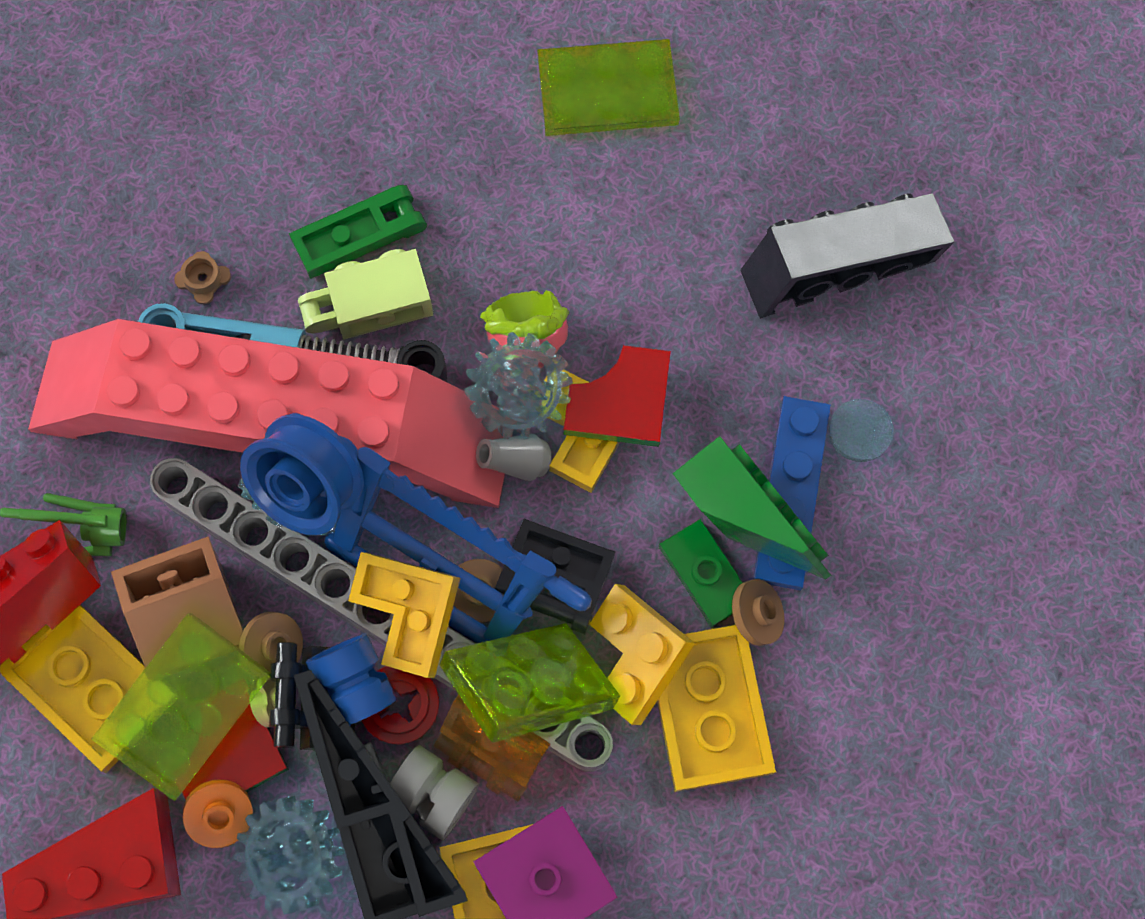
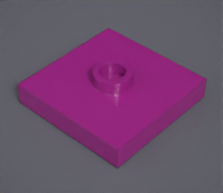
M563 806L473 861L506 919H585L618 898Z

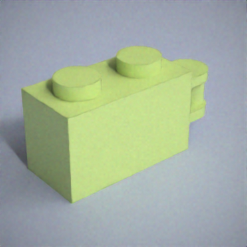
M402 249L390 250L383 253L379 259L364 263L357 261L342 263L334 271L324 273L327 288L306 293L298 298L306 332L320 333L340 328L343 340L433 316L431 299L416 249L409 251ZM333 305L334 311L321 314L320 308Z

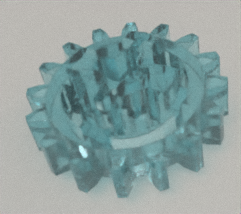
M514 332L508 333L507 344L504 346L494 338L491 339L490 346L493 352L487 356L477 351L475 357L481 363L479 369L472 368L466 371L467 376L475 382V385L464 389L469 400L475 401L469 407L476 418L483 417L481 423L489 432L498 427L499 433L505 439L510 438L514 429L517 430L523 439L529 438L530 427L536 426L542 433L546 432L547 427L544 420L549 416L555 420H560L562 416L556 409L557 404L570 403L571 400L562 391V387L573 383L572 378L566 372H561L568 365L567 361L560 354L555 355L556 348L547 340L540 345L539 339L532 333H528L524 342L521 343L520 338ZM539 361L546 369L547 381H543L539 377L541 368L538 366ZM524 380L529 384V385H525V384H524V386H521V385L523 384ZM513 386H516L513 392L509 389V387L513 388ZM489 391H493L499 396L497 404L500 406L499 410L492 406Z
M295 796L278 798L277 800L260 804V813L250 814L245 818L251 830L237 834V839L245 845V851L236 854L235 861L245 863L247 868L239 876L240 882L249 880L253 882L254 886L249 897L253 900L266 896L265 909L268 911L282 908L283 914H290L301 909L303 911L319 905V898L331 895L334 891L328 880L342 876L343 870L334 864V858L345 854L344 848L334 846L332 841L340 833L337 827L327 828L325 825L329 816L328 810L313 812L314 800L304 799L297 801ZM285 820L284 825L276 826L280 821ZM276 826L275 832L272 833V829ZM304 876L308 877L307 881L300 888L294 889L295 884L303 882Z

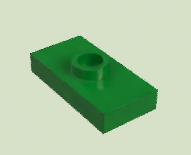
M701 519L659 544V549L711 628L733 615V595L737 587L743 582Z

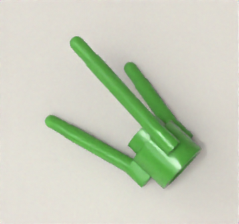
M46 493L43 495V500L47 503L85 512L79 514L22 508L0 509V516L4 518L54 523L61 520L62 523L80 525L81 540L90 541L92 545L84 547L91 556H112V546H124L127 514L125 508H116V504L94 503L63 495Z

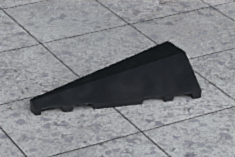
M312 670L294 675L364 919H404L416 914L421 917L468 901L461 885Z

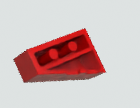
M61 520L45 529L33 532L24 542L0 555V665L8 658L15 664L27 653L21 647L46 624L53 630L101 587L93 557Z
M152 788L2 873L6 918L72 919L180 896L181 890L167 792Z

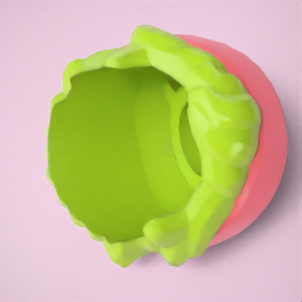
M546 290L544 294H540L538 291L508 294L493 302L480 315V318L486 322L484 328L487 331L490 344L505 360L525 371H536L544 367L568 337L566 318L569 315V310L560 305L557 297L551 291Z

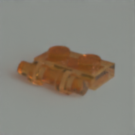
M463 688L452 703L439 731L441 734L436 740L434 747L449 757L448 763L461 770L465 767L487 782L486 788L499 795L502 791L519 802L551 743L468 689Z

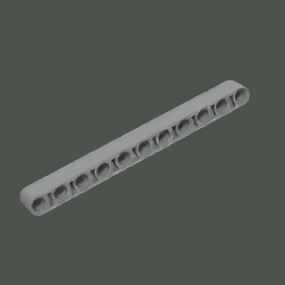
M168 458L154 467L150 475L151 488L170 510L363 633H367L368 636L386 647L394 614H391L390 618L384 623L372 624L367 621V613L370 607L348 601L356 572L354 567L300 533L282 526L262 509L186 461L178 458ZM179 477L188 478L185 489L180 493L167 494L169 484L174 479ZM217 502L228 503V509L221 518L216 520L207 519L208 509ZM257 527L268 528L267 538L261 544L256 546L246 544L247 535L252 529ZM297 552L309 554V561L302 570L297 572L286 570V562L292 554ZM344 577L350 580V587L345 595L339 598H331L326 595V588L333 579ZM448 627L435 679L575 768L584 772H595L605 766L613 749V739L607 728ZM459 655H468L476 661L474 671L465 678H457L449 673L450 662ZM501 681L513 683L519 691L517 698L508 705H499L490 698L492 688ZM542 708H551L559 713L561 723L552 732H541L532 723L534 714ZM587 734L597 736L603 743V754L594 760L581 758L575 750V743L581 736Z

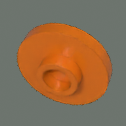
M212 780L199 785L189 794L183 807V824L187 834L196 843L209 848H222L236 843L247 833L253 819V808L249 795L240 785L228 780Z

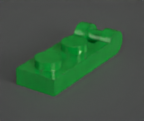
M403 184L392 187L289 233L309 278L312 279L342 263L350 262L403 237L409 238L423 232L427 228V223L422 213L414 210L411 204L414 198L408 186ZM389 211L396 212L398 218L386 222L383 214Z

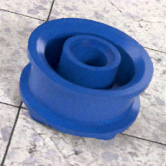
M298 413L283 415L274 420L266 430L265 438L251 443L244 450L240 460L243 482L257 505L282 526L301 534L321 535L330 531L338 522L341 510L352 506L360 498L364 488V477L358 461L356 446L349 439L339 436L320 421Z

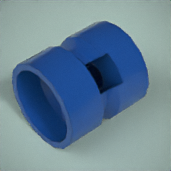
M367 633L334 645L306 661L308 669L312 670L323 688L328 690L330 698L349 725L370 717L397 700L386 673L377 672L374 669L379 658Z

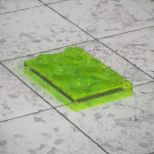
M670 39L537 49L545 136L679 125L680 116Z
M188 613L91 740L169 798L176 801L269 680L271 672L195 615Z
M567 623L447 650L439 664L491 743L612 710L620 698V694Z

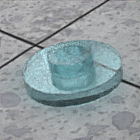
M854 399L843 403L834 412L829 423V438L835 450L843 457L856 462H868L880 457L887 450L893 438V423L889 414L882 406L867 399Z

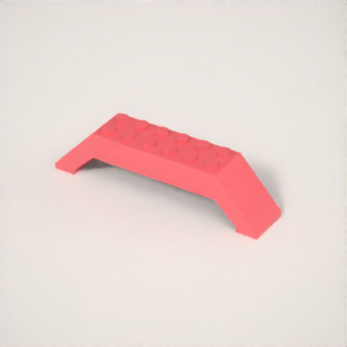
M116 319L52 341L28 430L34 433L77 439L78 436L112 431L243 453L251 443L265 438L266 430L274 420L283 415L298 413L320 421L339 436L349 439L356 446L357 450L362 447L372 449L391 463L389 470L398 477L406 475L411 483L449 497L452 501L499 508L505 474L493 469L481 468L476 460V450L479 442L483 439L493 440L512 437L515 415L414 366Z

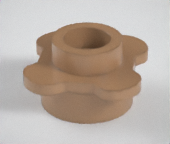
M200 251L185 260L181 271L175 274L174 281L179 289H187L191 292L197 303L208 304L213 301L216 290L221 285H226L230 282L231 273L226 266H218L209 253ZM202 274L207 275L204 281L199 280V276Z

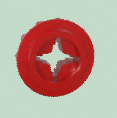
M388 666L377 670V672L386 673L394 692H397L401 697L408 694L412 695L417 691L419 693L408 704V709L411 712L409 715L413 719L408 723L406 718H402L399 713H393L390 716L387 714L381 719L380 716L387 712L386 709L391 706L389 705L362 720L366 729L380 741L390 744L404 745L423 738L432 725L436 723L440 704L436 686L431 678Z

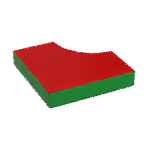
M623 345L618 362L606 375L589 383L570 384L563 435L659 447L671 351Z
M244 679L197 703L202 720L199 742L190 758L173 771L185 800L196 787L208 781H232L240 785L246 792H249L289 770L279 748L274 747V737L269 727L262 726L252 712L250 705L251 691Z

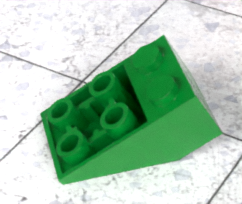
M719 436L672 473L701 512L728 539L825 580L831 576L821 563L829 555L740 444L731 450Z

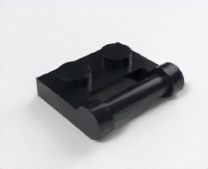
M524 519L513 543V549L524 555L532 551L552 562L556 567L555 576L558 578L562 576L586 591L592 600L591 606L586 611H577L556 597L541 592L530 605L531 610L572 624L571 630L585 635L616 552ZM505 564L495 586V589L503 595L506 593L515 575V572Z

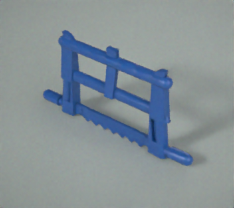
M367 447L358 449V461L364 477L363 492L352 506L341 510L335 532H331L326 536L325 546L331 551V554L357 568L360 553L367 552L358 545L364 529L418 562L419 567L460 577L458 588L494 610L495 614L488 627L453 606L448 626L481 646L482 649L491 655L499 658H505L511 653L512 646L508 639L522 620L532 616L533 612L530 605L544 588L550 591L549 594L577 611H586L591 606L592 600L586 591L562 576H559V578L555 576L556 567L552 562L532 551H529L527 555L517 552L506 538L497 539L489 527L480 528L473 517L464 518L456 506L448 508L439 496L431 497L423 486L414 487L406 475L399 477L389 470L391 463L372 449ZM382 488L394 494L508 566L515 572V575L506 593L503 595L372 512L380 489Z

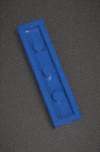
M784 396L781 403L769 481L811 533L831 404ZM758 551L753 579L763 580L773 586L801 591L806 571Z

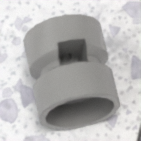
M421 745L413 749L390 782L411 815L415 813L419 815V825L442 841L454 829L479 787V783L456 768L448 772L443 770V760Z

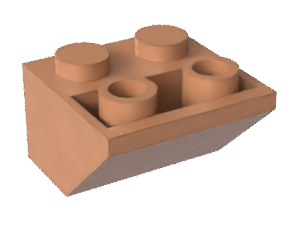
M209 536L111 571L123 614L151 682L239 650L243 627L222 565Z

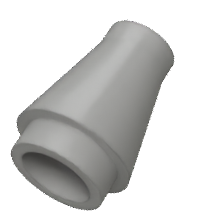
M535 434L493 440L483 439L477 446L476 460L481 468L493 469L530 482L537 477H543L547 473L551 463V450L548 443Z

